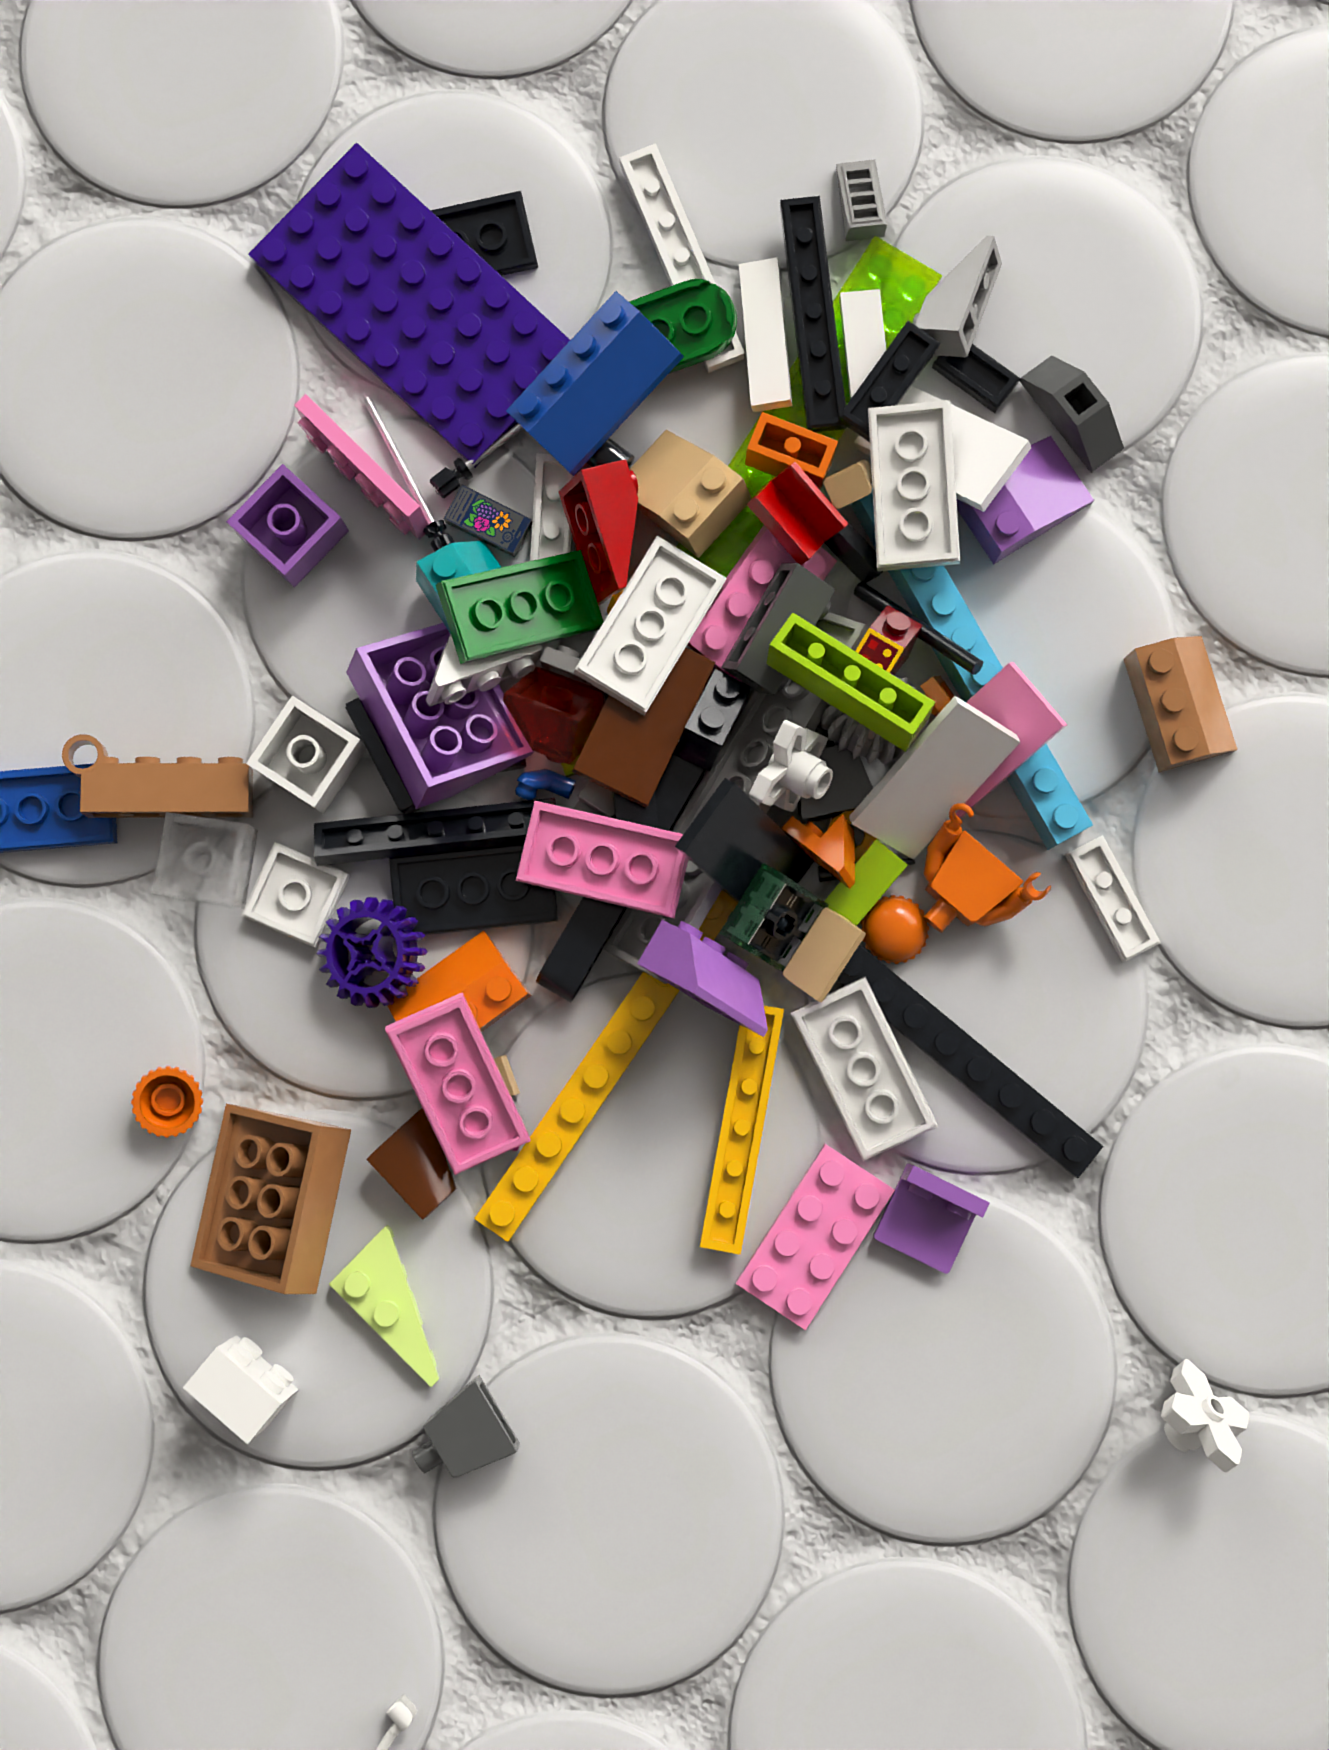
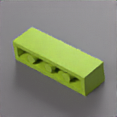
M795 613L790 615L769 644L767 665L907 752L928 721L935 705L934 700Z

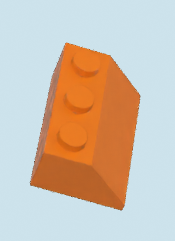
M483 930L418 977L417 981L419 983L415 987L406 986L408 995L405 998L394 996V1003L387 1007L397 1022L463 992L482 1032L532 995L485 930Z

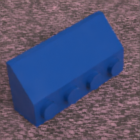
M615 291L506 412L574 476L684 356L637 308Z

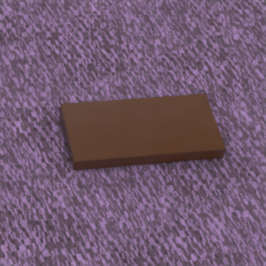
M685 647L644 716L609 695L572 772L646 808L716 662Z

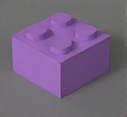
M284 464L226 521L248 546L294 588L349 532L342 518Z

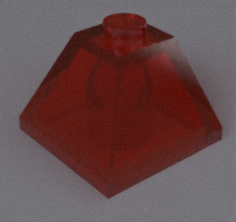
M538 666L507 690L503 697L506 707L531 749L545 755L552 762L570 764L580 755L604 706L602 690Z

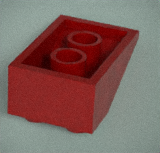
M626 459L583 469L558 491L576 549L582 552L598 605L607 601L612 595L620 592L627 585L638 505V481L635 473L629 470Z

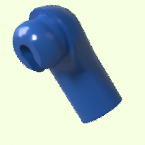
M548 769L524 772L517 779L519 783L515 788V793L517 796L530 801L536 797L538 789H545L569 799L574 790L576 780Z

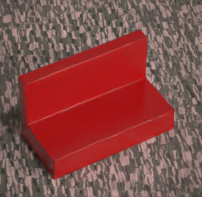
M795 461L768 481L746 504L800 565L808 561L825 541L848 525V522Z

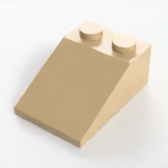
M665 430L629 469L635 473L638 481L637 509L698 558L752 499L744 479L711 453L668 430Z

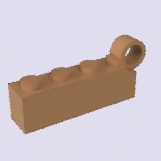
M86 734L70 738L63 747L62 760L64 765L73 774L81 778L80 812L88 818H253V769L246 763H243L242 758L220 757L218 758V763H202V759L198 757H178L177 763H160V758L136 757L135 763H119L118 758L108 757L106 748L95 737ZM83 745L95 746L98 753L95 763L88 768L75 767L73 762L75 751Z

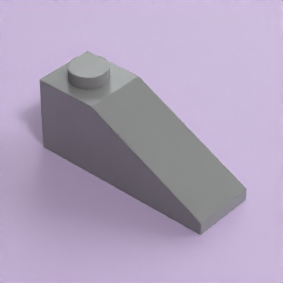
M986 236L925 297L920 312L915 314L912 324L941 343L934 355L968 356L1002 265L994 236Z

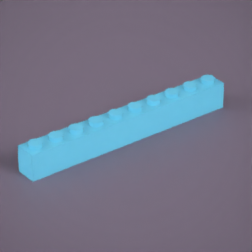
M872 488L868 496L853 502L851 508L876 549ZM944 566L888 570L914 616L983 661L981 670L976 675H973L932 648L961 700L967 702L1003 667ZM1047 744L1041 747L1007 777L1008 782L1047 850L1093 826Z

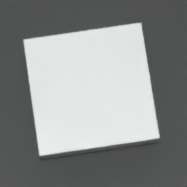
M274 842L241 916L309 946L318 948L321 942L319 936L325 933L327 929L326 921L331 919L350 878V874L330 865L317 866L315 859Z

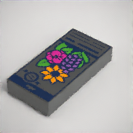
M461 484L443 518L445 523L513 557L516 556L532 526V519Z

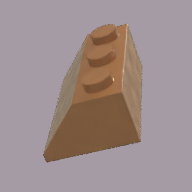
M1202 636L1175 637L1138 647L1123 659L1158 772L1238 750Z

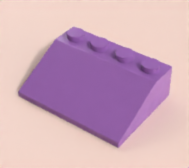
M444 623L358 647L346 671L416 809L452 797L534 753L531 743L499 684L487 691L482 692L477 689L466 693L463 698L452 704L441 702L429 707L426 698L440 657L450 636V632Z

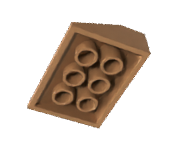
M226 1103L190 1266L281 1294H316L351 1129Z

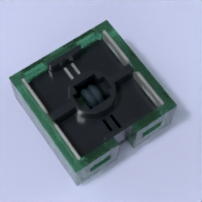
M763 863L752 878L737 906L729 915L720 934L783 972L822 909L828 907L829 904L786 875Z

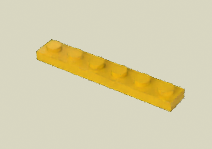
M765 1005L764 1010L768 1031L764 1037L739 1025L700 1240L701 1248L741 1255L784 1013L782 1008Z

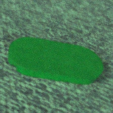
M690 279L629 301L684 356L670 373L718 356L728 347L735 335L737 313L730 296L720 286L718 287L707 280Z

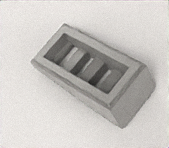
M875 159L836 164L845 240L853 241L884 237L887 222ZM865 172L868 174V178L847 179L848 174ZM869 186L870 191L850 193L849 188ZM871 199V204L852 206V201ZM873 212V217L856 219L854 217V214Z

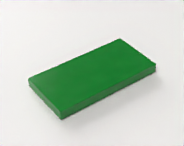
M581 550L440 581L435 585L460 664L596 631L604 623Z

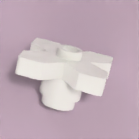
M784 720L773 742L774 753L769 760L768 766L758 773L749 792V797L769 806L774 804L791 812L795 810L800 797L820 799L828 790L833 777L832 769L827 767L824 760L819 759L828 738L813 730L805 729L795 723Z
M1185 1359L1174 1368L1170 1380L1177 1393L1168 1398L1163 1405L1161 1417L1166 1421L1164 1426L1165 1434L1171 1444L1183 1452L1198 1450L1203 1446L1207 1458L1223 1472L1227 1473L1240 1462L1242 1449L1235 1437L1247 1429L1249 1413L1232 1397L1218 1398L1214 1396L1205 1374L1189 1360Z

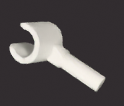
M402 1695L386 1712L394 1723L390 1726L375 1750H388L396 1736L411 1724L417 1709L406 1695Z

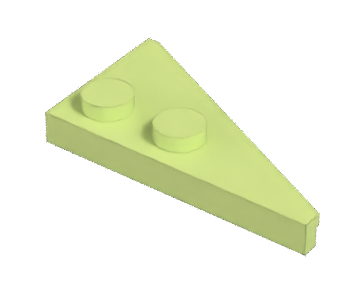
M387 1225L329 1285L432 1387L439 1380L436 1362L432 1350L429 1349L422 1328L423 1322L413 1292L409 1288L404 1265L401 1264L393 1240V1231Z

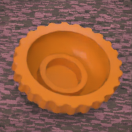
M890 895V897L883 896L865 915L864 919L861 920L862 928L860 929L866 933L862 940L865 942V948L869 949L873 956H877L878 960H885L886 963L894 962L899 964V962L906 963L908 959H914L916 954L922 952L921 949L926 946L925 941L929 938L927 934L929 926L924 919V910L920 909L917 903H913L912 899H905L901 895L899 897L895 895Z
M170 1066L165 1068L157 1067L156 1070H150L147 1075H143L141 1081L137 1082L136 1090L132 1093L134 1097L131 1101L133 1105L132 1113L136 1115L135 1120L140 1122L141 1128L147 1129L149 1134L154 1133L157 1137L162 1135L165 1138L171 1135L176 1137L179 1133H186L187 1129L192 1128L194 1122L198 1121V1115L202 1112L201 1105L204 1101L201 1098L203 1092L199 1089V1082H196L194 1076L189 1075L186 1070H180L179 1067L171 1068Z

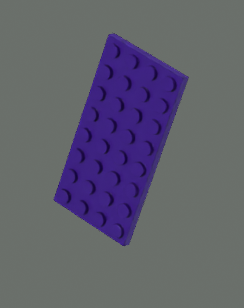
M357 142L248 253L255 264L466 461L474 460L472 464L504 433L518 423L506 410L570 341L562 331ZM482 461L476 464L474 468H476Z

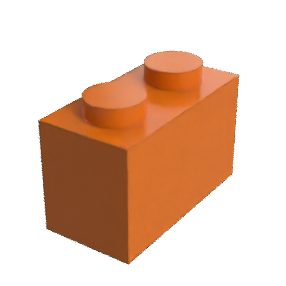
M762 412L747 447L745 465L776 476L795 461L821 491L823 481H825L824 479L834 459L838 441Z

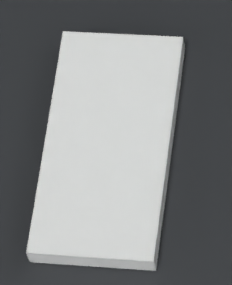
M911 386L898 405L943 400ZM951 404L956 499L984 512L1030 451L1031 445L1029 440ZM859 435L854 441L857 450L871 456L870 442Z
M950 400L868 408L878 571L960 564Z
M657 536L573 673L644 716L727 578Z
M954 696L914 741L907 752L900 757L850 814L851 824L914 860L935 837L943 823L950 820V808L957 803L965 804L1018 746L1020 740L1017 734Z
M866 977L827 994L822 1003L815 1000L791 1012L863 1161L938 1127Z

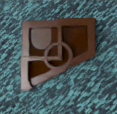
M423 1108L415 1113L366 1159L422 1220L427 1218L457 1189L452 1171L449 1170L446 1156Z

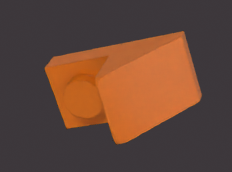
M841 815L825 833L812 822L808 821L806 825H803L793 816L784 824L782 830L814 862L849 889L855 884L854 830L844 815Z

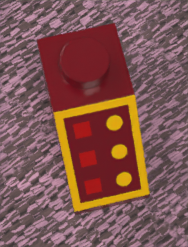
M887 605L868 628L855 652L895 676L909 658L923 625Z

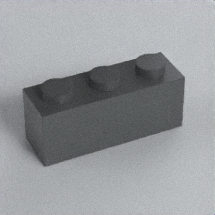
M781 563L721 668L743 683L751 686L758 693L775 695L777 691H780L787 684L789 678L766 664L769 644L792 613L815 626L828 613L831 607V601L829 600L835 589L798 563Z

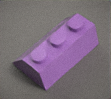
M661 920L637 964L705 1007L764 1037L768 1028L760 981L746 971L749 963L729 952L723 956L726 950L725 947L707 937H704L701 941L700 938L703 933L683 921L676 927Z

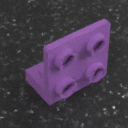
M907 1163L875 1230L874 1238L947 1274L952 1268L975 1216L978 1215L983 1218L990 1202Z

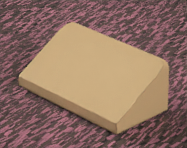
M825 907L783 970L782 975L815 1000L822 1003L866 933L844 916Z

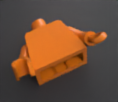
M964 803L954 804L950 808V820L943 823L927 847L924 876L929 883L925 890L937 902L925 914L924 919L940 933L949 926L955 917L966 926L977 923L984 927L1010 920L1029 906L1032 900L1043 899L1051 890V885L1044 891L1034 889L1032 881L1041 874L1040 872L1031 874L1024 882L965 830L962 832L960 827L962 820L956 815L955 811L963 810L968 814L969 818L974 815L972 808Z

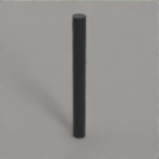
M865 582L857 584L854 589V595L880 613L889 605L923 625L918 635L920 640L973 675H976L983 666L982 660Z

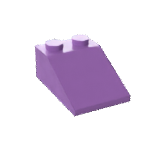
M1049 436L1031 445L1030 451L984 512L958 499L956 501L958 512L992 563L996 564L1092 504L1094 499L1053 438Z

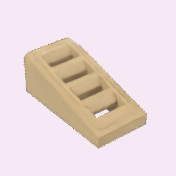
M868 459L856 462L824 479L823 484L836 509L849 505L871 493L872 474Z

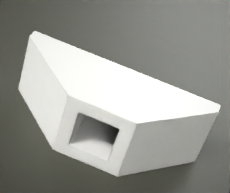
M450 634L440 657L426 701L429 707L441 702L452 704L463 698L466 693L479 689L483 692L494 688L500 681L507 678H523L535 669V664L543 648L541 645H536L460 664Z

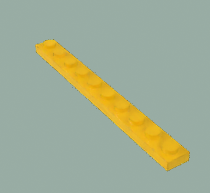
M721 890L699 928L703 933L700 938L701 941L704 937L714 941L739 905L723 890ZM642 972L530 1136L531 1141L525 1143L475 1216V1220L505 1241H510L680 990Z

